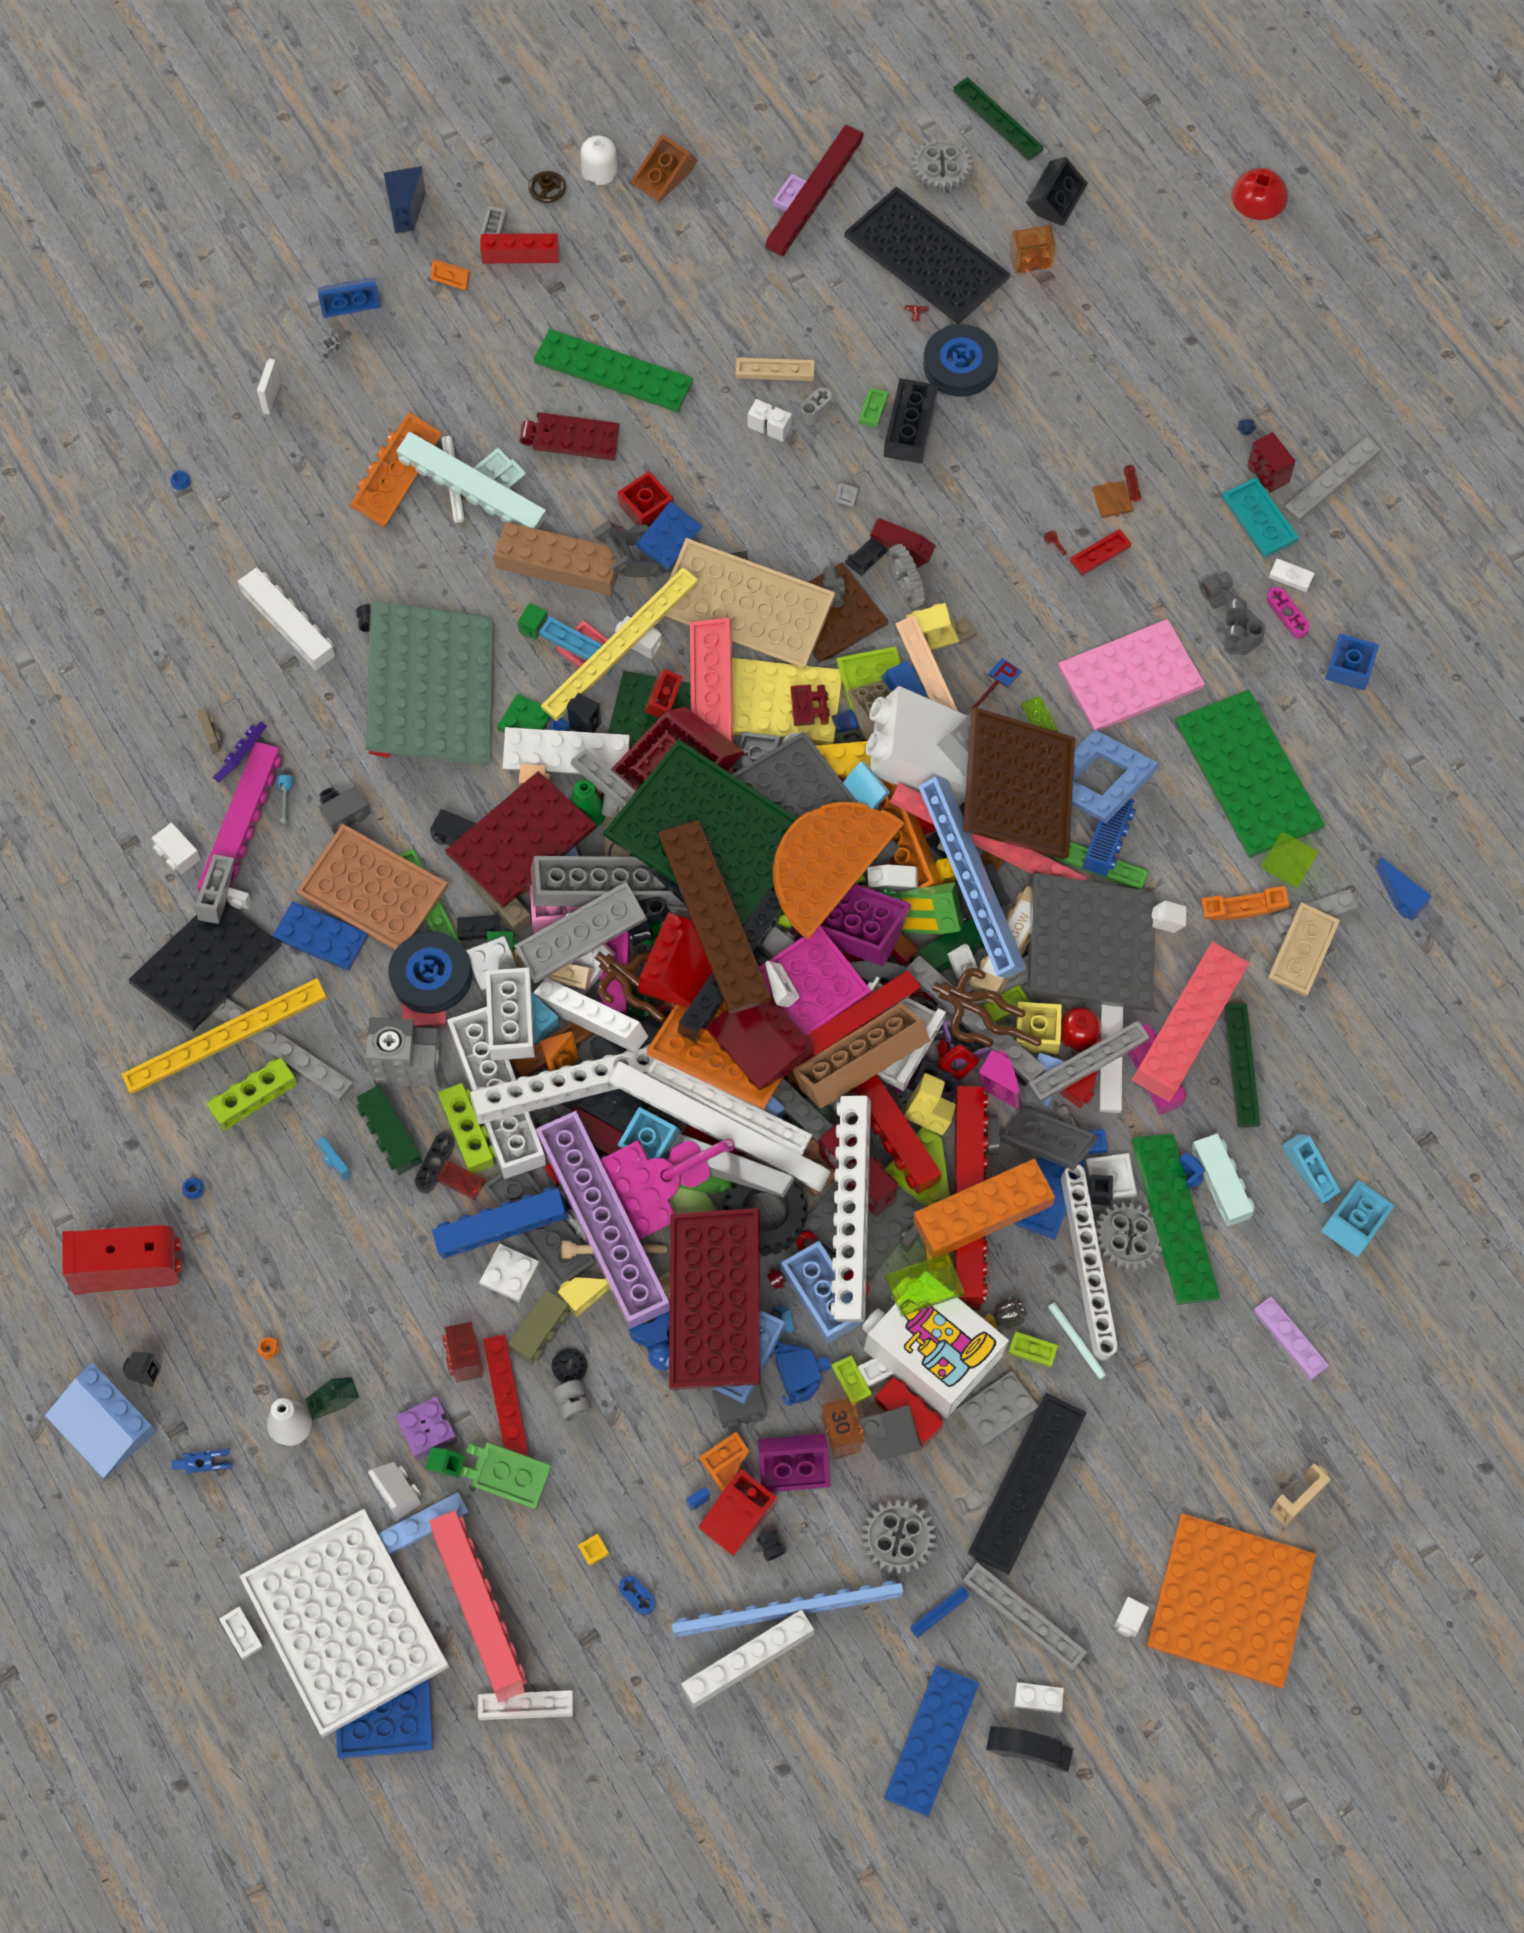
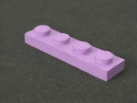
M1272 1296L1253 1310L1254 1314L1310 1381L1328 1369V1363Z

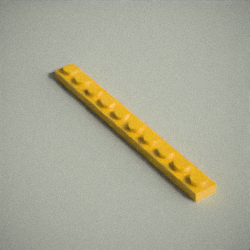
M316 978L121 1075L129 1093L132 1095L328 998L320 981Z

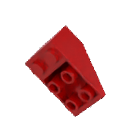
M741 1469L727 1485L698 1526V1529L734 1557L777 1505V1497Z

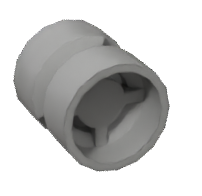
M579 1380L566 1382L553 1390L557 1403L562 1405L560 1411L565 1422L578 1420L591 1412L587 1398L583 1397L585 1392Z

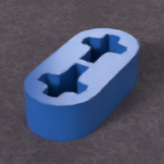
M625 1576L621 1579L619 1583L620 1593L635 1611L643 1616L652 1614L655 1610V1599L634 1576ZM625 1583H635L634 1590L637 1593L634 1595L630 1590L624 1591L626 1589ZM639 1597H641L644 1601H647L648 1599L650 1600L649 1609H646L645 1607L642 1609L639 1608L641 1606V1603L638 1600Z

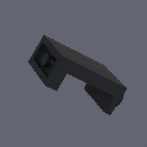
M993 863L985 865V871L1000 907L1011 904ZM955 881L952 883L956 884L963 921L966 922L972 918L959 883Z

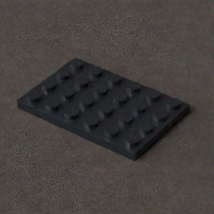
M226 902L219 924L198 920L196 915L129 978V984L190 1030L195 1031L281 947V942Z

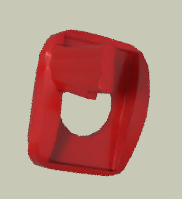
M942 1039L937 1045L939 1054L938 1068L953 1074L958 1080L967 1075L979 1063V1058L961 1044L949 1050L948 1043H946L945 1039ZM960 1058L967 1061V1065L961 1070H954L950 1066L955 1059Z

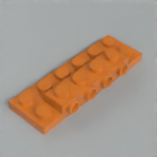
M410 412L407 413L397 431H391L386 439L389 444L386 448L382 446L376 455L379 458L377 463L372 462L367 472L370 474L367 479L362 477L357 485L360 490L350 504L351 508L383 528L418 474L416 468L411 465L405 466L399 461L397 449L409 432L434 446L442 435L440 431Z

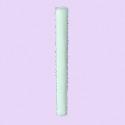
M1054 1302L1049 1305V1310L1099 1380L1105 1378L1107 1374L1057 1304Z

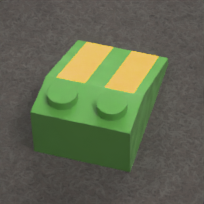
M955 883L895 891V895L911 904V909L901 933L946 934L961 931L964 921Z

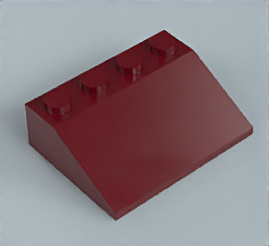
M772 997L770 1002L730 1015L728 1010H726L706 1029L759 1091L793 1072L792 1069L812 1058L815 1047L781 1007L776 1004Z

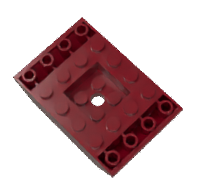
M687 707L666 711L610 770L637 791L678 739L726 771L744 754V751Z

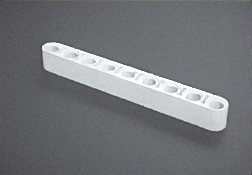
M1078 1164L1074 1171L1068 1168L1064 1170L1061 1175V1184L1092 1351L1097 1359L1105 1361L1116 1352L1117 1340L1085 1171ZM1068 1173H1074L1077 1176V1180L1071 1179ZM1072 1194H1078L1081 1197V1201H1076ZM1076 1215H1082L1085 1218V1222L1078 1221ZM1080 1236L1087 1237L1089 1244L1083 1243ZM1085 1257L1093 1261L1092 1266L1085 1263ZM1088 1279L1095 1280L1097 1287H1092ZM1092 1301H1098L1101 1304V1309L1095 1308ZM1096 1322L1103 1323L1105 1331L1099 1330ZM1100 1344L1107 1345L1109 1353L1103 1352Z

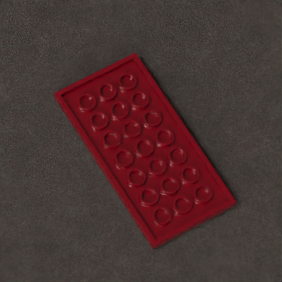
M758 1208L670 1214L669 1388L671 1390L761 1385L760 1210Z

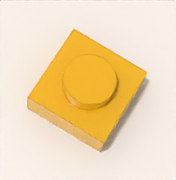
M598 1534L578 1545L589 1567L609 1556V1552Z

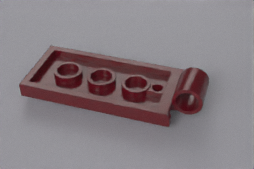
M537 412V423L529 420L522 422L519 441L526 446L533 445L534 450L615 461L619 423Z

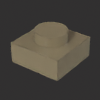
M967 617L955 623L960 641L957 642L959 645L977 636L976 630Z

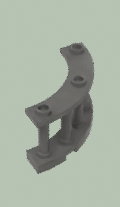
M608 520L592 531L596 539L608 545L616 560V563L610 567L618 574L628 577H658L674 569L676 561L667 571L643 551L641 552L646 561L636 560L629 546L637 544L649 529L647 524L633 526L630 530H626L623 526L613 524ZM618 547H620L625 557L622 556Z

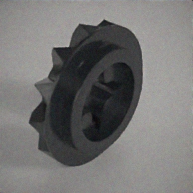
M565 1348L557 1352L554 1359H552V1372L560 1382L580 1381L587 1372V1360L584 1354L576 1348ZM572 1358L573 1365L576 1367L570 1368L566 1374V1366L563 1363H568Z

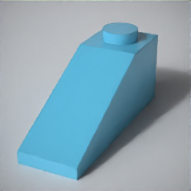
M1298 1134L1281 1145L1293 1167L1321 1203H1325L1341 1192L1309 1135Z

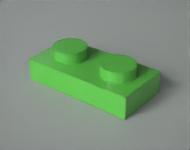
M869 387L858 424L878 428L888 398V392Z

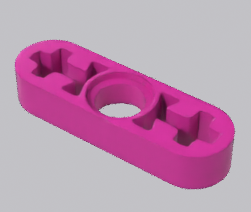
M1271 588L1267 595L1268 605L1293 637L1304 638L1309 630V622L1282 588ZM1273 595L1275 597L1280 596V600H1278L1277 598L1273 599ZM1290 609L1293 615L1285 616L1282 611ZM1296 625L1298 627H1303V630H1301L1300 628L1296 629Z

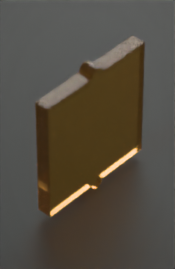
M1124 481L1107 482L1104 485L1092 487L1101 518L1118 517L1119 514L1133 512L1134 509Z

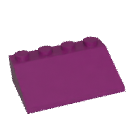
M854 884L820 926L840 951L883 966L894 950L911 909V904Z

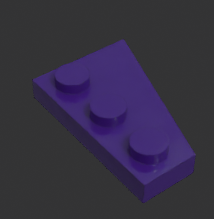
M262 721L256 726L252 724L244 733L246 737L244 739L241 738L234 746L235 751H231L223 760L225 763L212 777L219 783L239 764L267 726Z

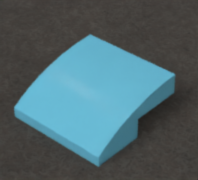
M862 761L843 782L858 803L867 804V807L878 810L880 808L878 805L890 793L868 765Z

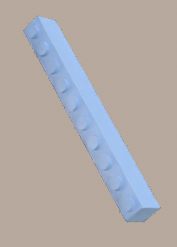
M935 776L918 787L996 975L1010 978L1025 970L1026 966L970 833L963 831L964 818L949 782L946 779Z

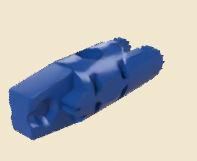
M230 1448L184 1453L183 1458L171 1461L172 1470L185 1469V1474L232 1469L231 1463L215 1464L214 1460L215 1456L229 1455ZM199 1458L203 1459L204 1465L199 1463Z

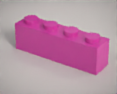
M1148 1024L1142 1027L1150 1037L1149 1041L1128 1053L1136 1070L1157 1036L1156 1032L1153 1029L1151 1030ZM1182 1085L1179 1086L1170 1102L1147 1090L1159 1115L1183 1106L1187 1096Z

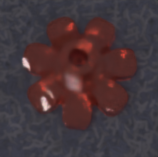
M905 305L904 310L912 313V321H919L920 313L929 312L927 306Z

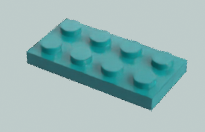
M1257 477L1222 493L1221 498L1263 558L1298 542V535Z

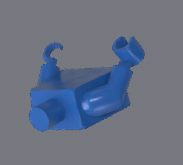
M778 1340L771 1355L778 1353L775 1355V1362L789 1399L788 1401L786 1395H783V1402L788 1406H792L796 1403L809 1401L818 1391L821 1384L820 1372L831 1369L828 1357L825 1356L815 1360L811 1349L788 1343H780Z

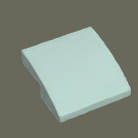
M499 448L495 449L474 467L475 470L508 489L526 475L524 470L513 459L510 461Z

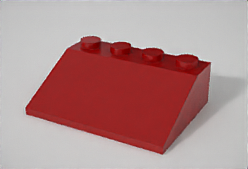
M668 912L641 973L638 992L689 1008L712 974V970L693 922L688 918Z

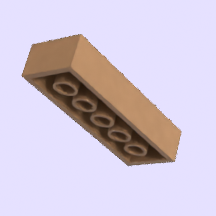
M509 522L504 524L493 555L495 568L607 595L612 594L618 573L610 567L616 563V560L606 545Z
M900 1003L792 1070L800 1089L816 1105L822 1108L861 1083L866 1082L877 1073L884 1071L887 1067L903 1059L916 1049L921 1048L930 1041L923 1020L903 1003Z

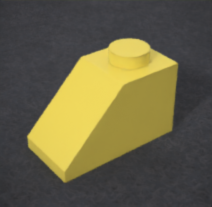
M575 1277L571 1281H565L559 1287L558 1296L561 1300L568 1303L569 1310L575 1317H578L607 1293L610 1287L606 1279Z

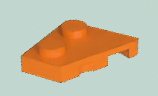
M735 1432L698 1458L721 1493L737 1474L749 1449L738 1433Z

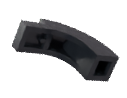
M991 1726L986 1750L1002 1757H1017L1036 1761L1061 1772H1069L1073 1748L1063 1745V1742L1026 1730Z

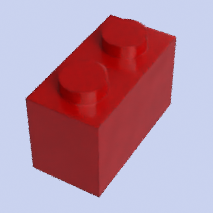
M663 669L655 680L644 712L660 718L666 711H670L683 677Z

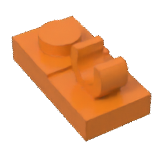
M434 259L432 261L430 279L466 290L469 286L471 270Z

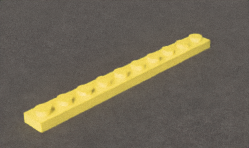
M682 568L541 705L542 709L558 721L568 711L566 707L569 700L575 698L577 693L584 695L698 584V579L685 568Z

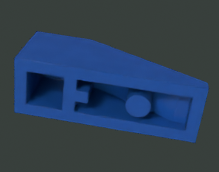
M1381 857L1375 869L1395 909L1398 910L1402 917L1413 921L1428 905L1432 895Z

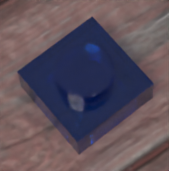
M852 709L831 716L837 734L854 728L859 729Z

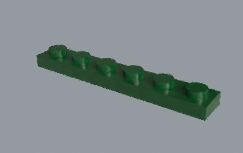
M967 77L953 87V92L1028 161L1043 151V145L971 79Z
M1247 1003L1226 1004L1224 1010L1237 1128L1259 1127L1260 1118Z

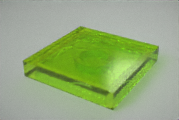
M1281 831L1260 868L1298 889L1319 852Z

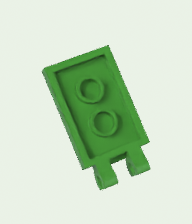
M486 1442L485 1448L475 1443H469L466 1452L479 1458L475 1468L463 1464L460 1475L474 1479L471 1486L537 1509L552 1466L551 1464L490 1442Z

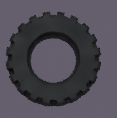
M795 1179L784 1197L775 1195L785 1206V1220L776 1230L760 1231L761 1256H768L770 1253L776 1255L784 1249L787 1250L797 1241L805 1227L808 1216L807 1199L804 1198V1191L802 1187L799 1188ZM733 1182V1185L726 1193L723 1210L744 1209L747 1200L757 1193L768 1192Z

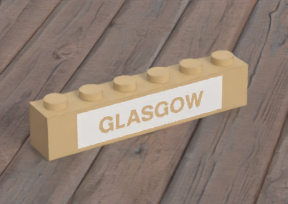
M1026 886L1023 893L1020 892L1018 894L1015 908H1011L1007 915V923L1021 957L1029 944L1031 887ZM988 955L987 958L984 957L979 967L980 970L985 972L986 977L984 979L972 977L970 982L972 993L991 990L1001 995L1010 978L996 975ZM987 998V999H984V1000H986V1001H989V1002H991V1003L996 1004V1003H995L993 1000H991V999H988V998Z

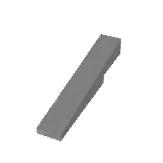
M679 1133L668 1151L671 1153L675 1146L685 1141L696 1142L701 1151L712 1146ZM726 1151L707 1160L712 1176L781 1197L785 1196L794 1181L791 1175Z

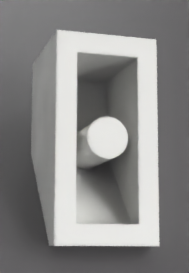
M900 865L868 867V888L877 892H883V889L901 891L918 888L917 867Z

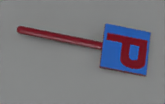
M1002 658L988 673L996 681L971 709L978 707L999 683L1008 688L1021 674L1022 670Z

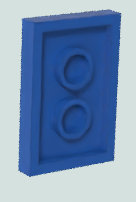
M670 501L635 546L668 571L678 558L685 539L692 540L700 531L702 525Z

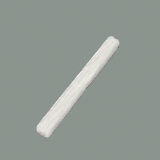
M442 437L443 451L455 457L452 437ZM449 488L454 522L462 523L465 519L461 494L458 496L451 492Z

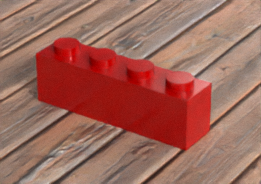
M558 233L481 234L480 252L482 264L559 263Z

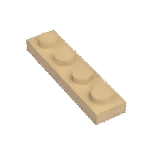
M736 358L735 379L814 381V360Z
M514 949L513 954L519 968H526L517 949ZM570 963L547 978L558 983L589 989L593 968Z

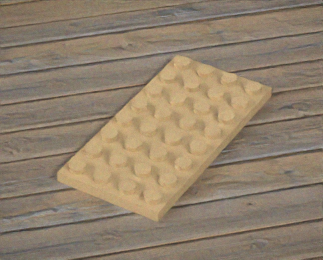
M686 538L669 580L682 568H685L698 579V584L664 617L690 626V622L729 617L732 623L733 643L806 669L836 593Z

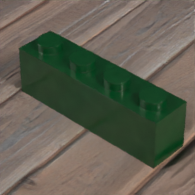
M973 917L963 923L961 931L946 933L921 948L910 959V964L920 955L936 971L942 974L947 969H953L947 954L963 944L969 946L973 956L979 949H985Z
M378 1085L357 1096L358 1105H356V1108L361 1117L366 1116L368 1120L366 1126L371 1135L376 1134L379 1139L376 1141V1144L381 1153L385 1151L389 1158L386 1161L390 1169H395L398 1175H401L422 1164L417 1149L381 1086Z

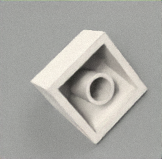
M392 1462L368 1471L373 1484L398 1520L421 1505L418 1498L421 1496V1493L414 1484L410 1486L406 1481L409 1476L402 1466L397 1467Z

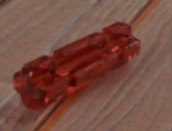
M1127 465L1124 467V475L1128 492L1130 493V500L1138 502L1141 500V492L1137 475L1135 474V467Z

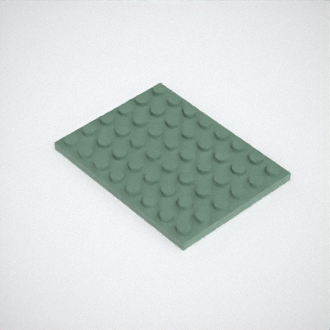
M372 601L370 610L365 732L366 751L488 766L490 761L492 617Z

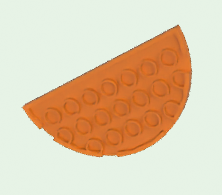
M837 802L822 805L818 809L805 813L789 827L780 841L775 854L773 882L776 896L785 916L803 937L809 940L905 822L885 810L871 809L867 807V804Z

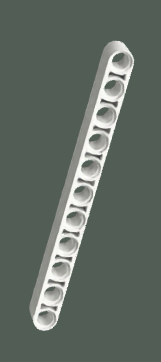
M617 1062L608 1079V1082L615 1087L721 1142L725 1139H732L735 1143V1149L777 1171H783L793 1176L796 1181L816 1191L822 1192L831 1174V1171L622 1062Z

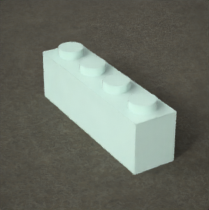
M1217 1133L1193 1142L1191 1151L1205 1169L1203 1177L1226 1227L1250 1219L1255 1209L1254 1203L1250 1197H1247L1244 1191L1246 1190L1242 1178H1238L1235 1172L1237 1170L1236 1164L1232 1158L1229 1159L1225 1141L1220 1139Z

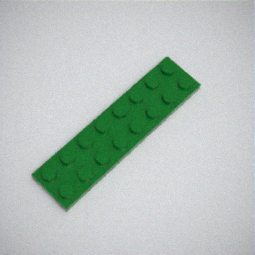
M552 329L548 330L534 357L535 364L677 413L693 384V377Z
M1174 1135L1134 1137L1131 1143L1177 1305L1217 1301L1220 1298L1190 1190L1186 1186L1187 1180L1184 1169L1179 1162L1180 1156Z

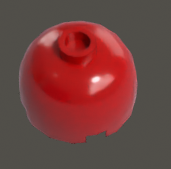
M1082 1007L1067 1011L1061 1018L1060 1040L1063 1045L1077 1052H1082L1092 1047L1097 1039H1100L1102 1029L1099 1018L1091 1010Z

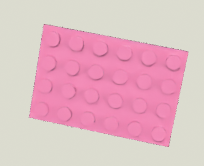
M1168 619L1058 663V669L1092 730L1095 729L1097 731L1205 687L1203 679Z

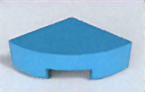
M780 1304L773 1306L775 1317H779L780 1320L787 1324L784 1331L787 1333L794 1331L790 1310Z

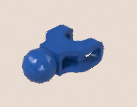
M670 1311L657 1316L656 1320L651 1323H642L631 1329L628 1327L632 1341L646 1347L648 1361L651 1366L660 1371L668 1370L669 1368L665 1366V1363L669 1357Z

